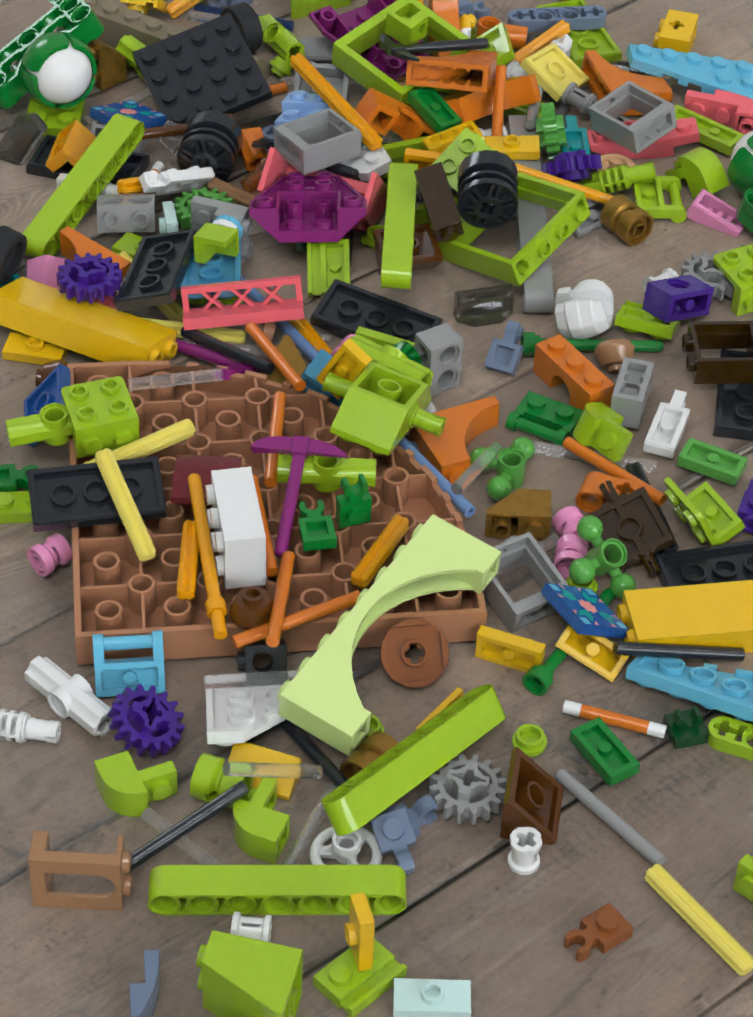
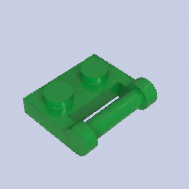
M528 391L515 411H511L508 415L505 428L514 432L518 429L553 442V446L564 449L562 446L565 438L573 436V431L583 410Z

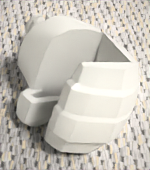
M587 279L579 282L573 290L571 287L558 289L555 296V316L557 328L566 339L590 338L611 327L614 314V298L612 290L603 281Z

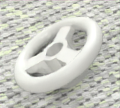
M329 827L316 836L310 848L312 865H325L321 858L336 859L344 865H359L357 854L365 843L370 846L372 851V858L368 865H381L383 856L380 853L374 834L363 827L343 836H337L333 827ZM332 838V844L323 846L329 839Z

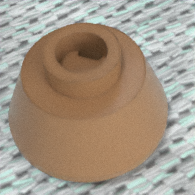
M609 339L598 343L594 349V354L602 369L608 370L609 374H619L624 357L633 358L635 346L628 339Z

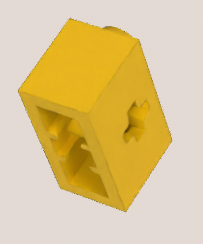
M669 9L666 18H661L658 32L655 33L653 47L660 49L670 48L684 53L691 52L696 38L699 14Z

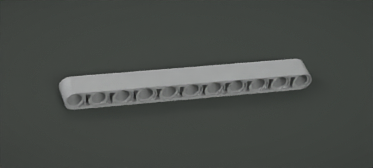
M508 115L507 117L508 135H537L536 125L531 130L526 129L524 125L526 115ZM513 160L517 164L541 171L540 160ZM518 198V210L514 216L517 253L547 224L545 206ZM549 256L520 285L523 313H553L554 286L551 257Z

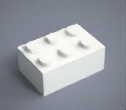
M251 466L211 470V484L205 485L207 505H212V508L206 509L209 529L214 528L215 531L210 533L213 552H219V556H215L217 575L223 576L225 589L266 585V535Z

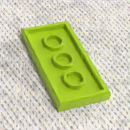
M567 0L538 5L535 8L588 5L584 0ZM604 27L600 29L571 30L568 34L573 40L569 58L579 68H582L585 50H596L609 63L622 61L621 50Z

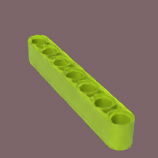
M119 113L112 116L23 232L27 239L25 255L35 258L43 255L54 256L61 247L59 231L67 226L72 229L76 228L97 200V195H101L141 142L145 131L144 122Z
M389 164L381 288L411 289L417 181L414 170H418V164Z
M485 684L467 692L326 795L321 803L336 835H347L363 827L506 718V715L493 685Z
M159 865L154 867L149 873L147 906L153 913L165 916L233 915L234 911L240 912L241 915H349L350 895L363 892L364 895L366 894L372 915H395L404 911L407 906L406 874L401 867L396 865Z

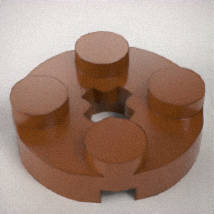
M407 619L397 623L385 633L380 644L379 658L383 670L391 681L404 687L419 688L433 683L442 674L449 660V647L445 636L431 623L422 619ZM412 643L416 644L417 649L423 650V656L418 657V663H412L411 658L405 657V651L410 649V644Z

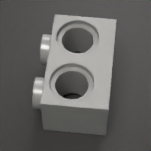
M155 194L97 195L98 233L155 232Z
M447 322L415 334V349L421 357L422 364L434 373L432 385L430 386L431 397L460 386L464 341L462 336L455 332Z
M628 357L623 359L610 406L611 409L624 417L621 424L623 427L639 430L651 390L653 362Z

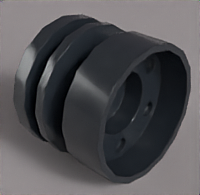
M208 110L193 116L186 127L177 151V164L180 170H186L193 166H199V168L212 167L215 174L214 177L223 181L229 179L243 143V133L239 124L230 116L219 111Z
M493 150L474 152L464 158L459 165L457 175V208L460 216L468 224L486 229L501 227L510 222L516 215L519 204L517 189L518 170L515 162L508 155Z

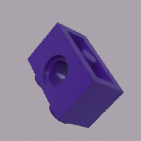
M692 275L651 281L647 283L642 309L665 323L708 315L714 287Z

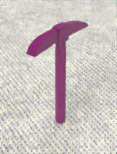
M176 339L178 343L177 352L228 367V369L216 367L214 379L231 380V375L235 373L245 374L246 370L260 373V370L221 353Z
M270 436L258 439L251 445L252 453H291L292 456L274 554L277 557H282L283 552L288 551L305 458H308V455L348 459L347 454L338 447L324 441L310 439L309 436Z

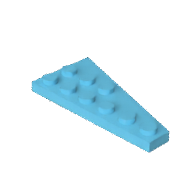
M646 44L628 45L626 55L630 68L660 78L665 75L671 76L678 80L677 84L686 87L688 83L702 87L701 92L714 94L716 89L753 99L752 63L744 60H727L720 56H703L695 52H678L670 48H653Z
M637 656L627 666L625 678L637 682L642 687L655 688L669 693L674 698H684L699 703L706 709H716L731 714L738 720L753 722V671L736 668L735 674L716 671L717 665L704 663V667L685 666V662L682 659Z

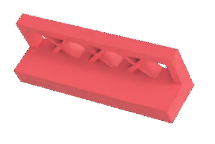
M301 275L181 286L184 331L246 325L249 322L258 324L304 319ZM295 284L297 298L283 299L276 292L282 285ZM252 288H261L268 293L262 302H254L246 296ZM229 290L238 296L231 305H224L216 299L222 291ZM200 293L208 299L203 307L190 308L188 294Z

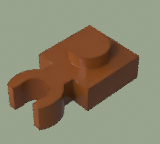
M609 902L581 919L579 929L571 930L565 935L563 946L569 948L573 944L581 945L582 947L577 949L576 960L582 962L590 957L593 948L597 947L604 954L632 937L634 927Z

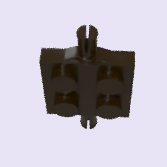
M605 481L606 486L602 483L599 489L602 491L607 502L600 509L588 515L596 516L601 520L603 524L601 537L604 541L614 538L620 540L625 545L628 556L625 564L619 567L620 570L633 564L642 563L649 578L655 577L654 572L656 575H659L661 569L653 556L675 543L646 489L643 486L629 494L618 495L612 482Z

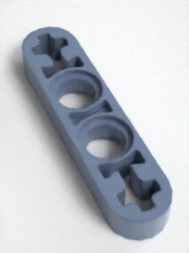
M596 5L513 9L508 13L507 24L528 27V32H543L559 21L564 20L569 23L570 30L600 29L606 24L607 11L603 7Z

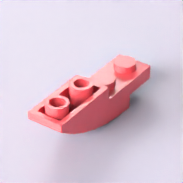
M716 89L714 94L687 90L684 108L722 125L734 127L733 130L742 134L753 131V99Z
M695 117L676 120V128L638 154L631 152L594 130H587L592 152L601 155L620 154L630 159H655L675 156L674 147L700 141ZM637 120L625 121L623 123L630 126Z

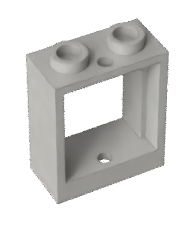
M627 81L589 107L592 130L635 154H638L677 127L674 104L631 81ZM631 108L644 115L630 126L617 120L618 117Z
M331 108L273 127L274 148L303 175L361 155L362 134L360 130ZM330 137V139L324 140L313 145H309L310 143Z
M530 532L520 536H511L503 543L494 546L495 549L501 551L498 569L522 560L542 589L546 583L569 586ZM495 576L483 590L484 596L510 633H514L558 613L542 596L541 591L513 603Z

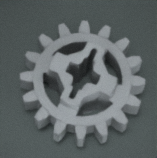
M702 251L701 256L692 254L691 259H685L681 269V276L692 275L714 287L712 298L717 297L720 301H723L724 295L733 298V284L713 263V257L717 254V251H714L712 255Z
M459 754L458 761L454 762L452 759L445 764V767L442 766L435 774L430 775L429 795L432 796L438 805L434 809L435 811L444 809V819L454 815L457 817V824H461L464 818H469L470 823L476 825L477 817H481L487 822L490 820V812L500 813L501 804L504 803L507 781L506 778H501L500 767L491 769L490 759L481 763L478 762V755L476 754L473 755L471 760H466L464 754Z

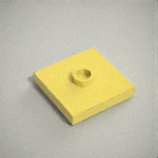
M555 43L530 55L520 64L529 75H536L537 83L556 102L561 100L564 91L570 83L575 82L578 84V88H582L590 80Z

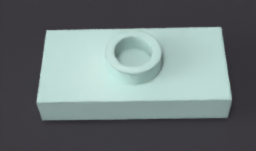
M172 201L162 202L163 218H158L159 233L178 232L179 228L174 203Z
M394 978L393 1017H471V980Z

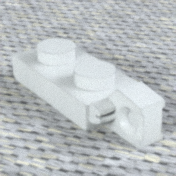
M193 166L186 170L172 168L160 174L155 170L144 172L138 179L144 193L156 192L157 195L182 193L183 191L192 192V188L202 189L214 178L215 174L212 167L199 168V166Z
M675 389L670 404L660 402L644 441V452L671 459L674 458L690 415V409L685 408L687 392Z

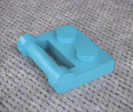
M162 630L152 631V634L112 637H103V634H93L96 697L117 696L122 694L126 687H130L134 691L138 684H142L145 691H149L152 685L155 686L156 694L166 691ZM153 648V657L104 658V651Z

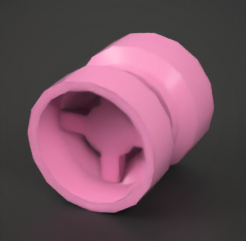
M576 506L565 507L554 515L552 526L560 536L567 534L578 535L577 524L584 515Z
M59 533L50 535L46 538L45 543L35 544L27 550V557L32 568L42 577L53 573L56 566H64L73 560L72 549L68 541Z
M563 535L556 544L554 566L565 580L570 576V564L577 558H586L588 552V542L579 535Z

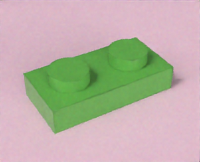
M689 438L678 455L677 466L736 486L747 467L748 458Z

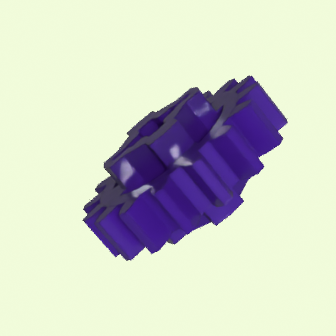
M585 150L562 152L554 156V161L541 164L542 172L571 182L586 180V178H590L589 172L602 169L601 155H586Z
M88 252L82 258L78 254L74 255L75 260L73 261L65 259V265L58 266V273H56L57 286H59L60 293H66L68 300L76 297L77 303L86 300L89 304H92L94 299L98 298V300L104 302V296L114 297V290L120 291L122 270L119 269L118 262L112 263V257L102 259L101 253L94 256Z
M138 684L134 691L130 687H126L122 694L116 696L107 715L112 718L108 727L118 731L114 737L115 741L122 739L126 741L125 750H129L133 746L137 748V756L141 757L144 751H148L151 758H155L159 751L166 755L171 747L174 748L181 738V733L185 729V725L180 723L184 713L175 712L178 702H168L166 700L168 696L166 691L158 695L156 694L155 686L152 685L149 691H145L142 684Z

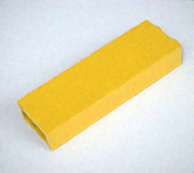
M20 277L0 288L1 326L102 362L169 361L176 355L178 343L176 342L177 330L123 311H118L94 301L92 304H89L86 300L77 303L76 297L68 300L66 293H60L59 289L25 277Z
M753 580L624 590L622 604L617 605V617L630 629L626 631L624 642L744 648L745 653H753Z

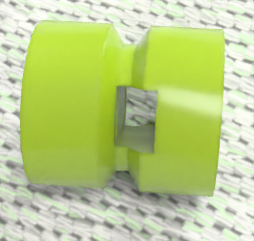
M203 753L199 757L192 774L190 796L194 799L209 802L241 780L250 792L254 777L253 766L236 761H231L226 765L224 758ZM248 793L247 795H245L244 797H242L241 799L247 801V797H248L249 793ZM233 804L227 808L233 810Z

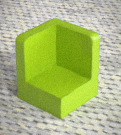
M420 10L408 19L405 16L400 17L393 11H390L386 16L385 33L403 45L415 44L427 36L429 15Z
M206 222L193 236L195 262L206 264L215 253L233 257L239 254V234L236 228Z

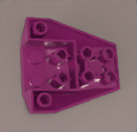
M368 0L367 5L340 15L331 6H327L309 13L308 17L321 34L334 43L397 0ZM388 35V37L396 44H401L396 39ZM379 42L360 54L394 81L406 77L407 60L396 56H389L384 50L379 48ZM411 53L414 56H428V53Z
M301 172L288 173V176L279 178L250 201L249 215L279 243L338 242L367 214V199L339 175L333 176L331 172H318L316 176H305Z

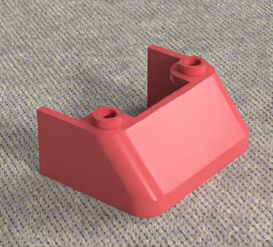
M270 147L257 188L259 193L282 176H288V173L299 172L285 160L276 148ZM315 171L305 176H316V173L321 171ZM374 172L371 173L369 183L341 177L367 199V214L351 228L359 232H366L370 226L376 225L386 208L388 187L378 173Z

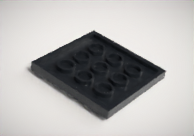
M231 13L132 52L133 59L160 113L167 115V126L188 124L190 119L197 113L208 110L219 111L224 114L230 113L232 115L273 98L272 91Z

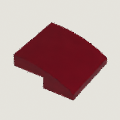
M177 454L172 482L171 503L192 504L188 476L196 473L201 476L205 505H207L205 485L211 484V470L242 467V457Z

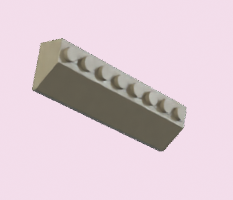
M84 0L104 26L103 33L97 39L115 48L124 35H132L145 46H149L186 31L181 27L149 17L107 0ZM253 55L266 80L274 73L270 70L272 65Z

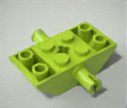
M371 362L354 382L329 372L323 384V391L344 398L331 425L330 433L338 435L344 441L355 442L365 446L374 453L389 456L409 429L413 427L432 433L437 437H440L444 430L447 418L425 411L431 402L429 384L374 362Z

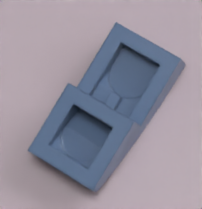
M159 949L144 950L145 983L129 984L131 1017H153L160 990Z

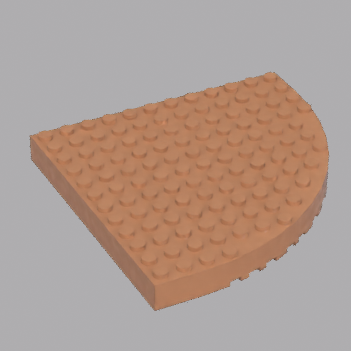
M115 361L67 364V367L70 368V385L120 376L124 379L139 417L140 438L184 419H190L196 429L192 437L147 456H158L166 505V518L143 520L156 549L155 558L145 562L138 559L123 522L72 528L74 627L77 665L94 664L93 634H103V637L146 635L152 634V631L162 630L164 660L237 655V651L243 650V647L237 649L234 647L231 636L246 631V629L239 627L231 620L229 610L237 593L245 587L225 589L223 576H218L221 597L226 602L227 615L225 616L228 635L221 640L215 639L211 619L206 614L205 601L207 600L200 551L195 597L192 600H180L177 597L176 588L183 523L188 519L194 521L192 504L171 503L172 482L177 454L242 457V467L251 466L252 474L258 477L274 550L287 483L277 482L275 487H268L264 484L267 453H252L251 445L258 439L269 437L273 397L277 391H282L286 394L282 436H309L310 439L324 441L338 447L347 454L348 458L377 459L375 487H368L372 497L371 522L339 528L335 520L336 496L344 494L341 486L336 491L325 493L316 490L313 484L300 483L288 551L295 554V561L284 616L356 590L361 593L365 588L370 589L380 569L383 566L388 567L392 563L397 549L402 544L406 546L411 540L415 528L420 523L425 524L432 514L465 531L463 519L451 504V497L447 492L442 491L438 485V478L426 465L421 466L414 458L415 453L410 449L404 450L397 444L389 456L377 454L365 446L355 442L344 441L338 435L330 433L331 425L340 407L329 402L330 397L311 389H308L307 392H298L287 380L283 384L269 381L268 375L246 370L245 374L235 373L231 375V380L214 379L216 369H213L212 376L208 378H194V372H191V378L174 379L172 374L161 371L152 374L149 380L135 379L138 375L173 366L170 365V361ZM187 362L186 367L197 366L199 363ZM217 365V367L228 369V367ZM71 435L69 440L70 465L83 464L96 458L95 455L77 458L74 451L73 435ZM280 453V455H291V453ZM317 500H322L324 502V516L331 515L337 537V548L303 551L298 530V518H300L299 504L304 501L307 509L314 510L317 508ZM206 505V509L212 508V505ZM399 514L402 517L408 518V531L365 588H360L357 585L354 586L350 582L352 571L393 516ZM214 552V558L219 556V552ZM275 555L276 564H277L278 573H279L281 557H277V556ZM278 574L273 577L266 576V585L257 586L265 589L272 600L274 599ZM473 590L436 592L405 601L380 616L366 630L356 648L380 647L385 633L397 623L407 619H422L431 623V625L441 631L447 643L476 641L480 626H486L487 609L483 591L481 594ZM354 606L281 632L280 639L285 640L287 652L317 651L323 636L327 633L331 635L336 629L341 615L345 611L350 612ZM153 648L104 651L105 659L153 657Z

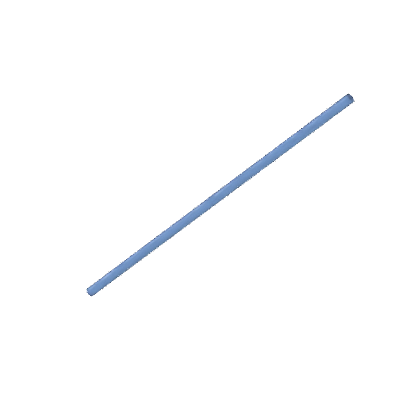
M241 275V281L246 280V279ZM252 288L246 295L254 302H262L265 299L255 288ZM288 321L275 322L276 326L285 335L290 336L295 346L312 362L319 351ZM403 437L398 445L404 450L410 449L415 453L414 458L421 466L426 465L438 478V485L443 492L449 494L451 502L466 517H471L475 513L476 508Z

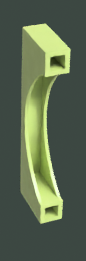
M432 514L425 524L420 523L415 528L409 543L406 546L402 544L397 549L392 563L388 567L383 566L380 569L370 589L365 588L362 590L354 608L350 612L345 611L341 615L332 634L327 633L323 636L315 654L311 658L308 656L302 661L293 680L284 682L277 695L279 699L278 715L350 756L369 733L371 712L363 707L358 696L351 663L354 651L366 630L380 616L393 607L419 596L453 590H473L481 594L498 573L501 551Z

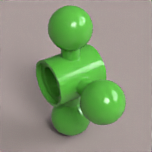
M518 437L513 440L509 448H504L498 453V458H494L491 450L486 447H477L470 453V465L474 470L479 472L487 471L490 468L496 470V476L491 478L486 486L487 494L491 499L500 501L510 495L512 490L518 489L523 485L526 461L533 457L535 446L529 438Z
M593 515L582 517L577 524V533L583 540L591 542L594 547L587 552L586 558H577L570 564L569 575L574 582L586 584L595 575L603 576L609 573L612 578L610 589L616 598L622 599L624 590H636L634 578L627 573H622L619 568L627 560V549L618 539L610 538L606 541L602 539L603 524L598 517Z

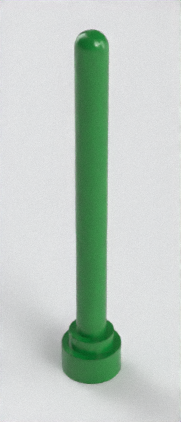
M523 332L520 340V345L524 348L522 356H534L535 344L548 338H541L540 335H535V332ZM608 339L566 340L578 351H594L598 343ZM630 340L635 346L634 352H661L664 348L663 343L658 340Z
M606 588L599 598L609 606L614 600L615 595L610 588ZM556 647L543 664L532 666L522 678L524 687L534 695H544L553 684V672L568 654Z

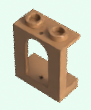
M33 830L28 858L33 907L123 911L125 896H131L133 889V874H129L132 855L130 850H125L124 835H118L116 854L50 851L49 831ZM53 873L101 876L109 879L115 885L111 892L105 894L51 892Z

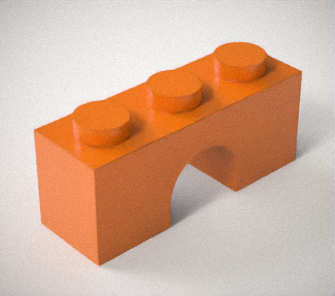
M371 87L355 108L362 118L377 133L386 136L389 130L397 133L403 140L436 134L434 129L413 107Z
M561 334L535 344L533 372L550 388L565 382L569 390L570 406L584 410L585 405L591 402H602L608 407L611 406L615 384Z

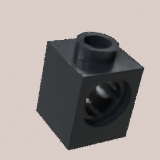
M280 639L277 647H269L265 642L266 640H259L243 646L242 651H237L238 671H244L246 681L288 679L287 644L284 639ZM260 652H266L271 655L270 663L263 668L252 664L254 656Z

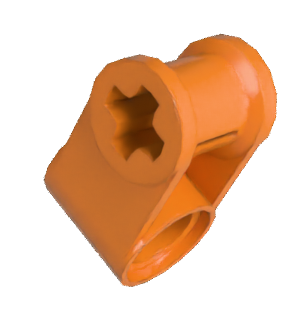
M592 471L585 476L576 495L575 502L582 511L592 513L600 509L607 502L602 491L599 489L602 483L606 486L605 481L612 482L618 495L629 494L639 489V486L630 479H622Z

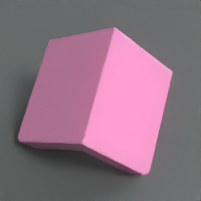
M50 255L28 259L27 278L59 289L56 273H58L59 265H65V259Z

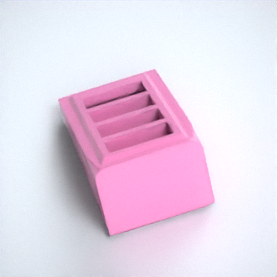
M705 189L701 190L687 211V219L738 237L745 227L736 218L737 209ZM732 221L737 222L736 226H735L734 224H732L731 222H732Z

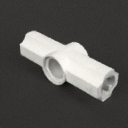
M38 656L30 662L29 667L24 672L25 681L47 698L51 709L60 718L66 719L70 716L94 737L100 736L102 738L111 731L108 725L112 718L107 716L110 707L93 694L90 684L84 677L79 674H74L71 677L47 657L42 658Z

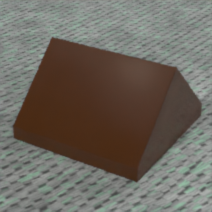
M417 224L414 230L412 270L435 268L443 261L442 252L430 224ZM384 228L373 230L379 274H381Z
M518 747L513 749L511 753L503 803L500 838L510 839V834L518 827H532L540 832L542 844L552 845L557 841L564 786Z

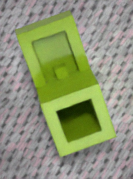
M697 147L679 156L678 160L673 162L674 167L665 171L666 176H677L680 179L685 178L692 198H696L702 189L714 194L730 185L724 167L718 157L712 151L703 147Z
M602 402L587 403L573 431V436L580 444L592 446L613 462L622 460L634 434L621 426L624 417Z
M128 750L94 761L95 783L104 803L112 811L120 815L129 817L149 815L148 803L164 800L169 796L178 794L177 770L172 760L139 771Z
M264 776L259 786L251 789L247 801L239 799L233 804V834L235 842L244 853L276 865L290 839V815L274 810L277 805V780Z

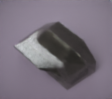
M512 284L455 292L453 315L456 322L471 327L503 323L513 314L514 288Z

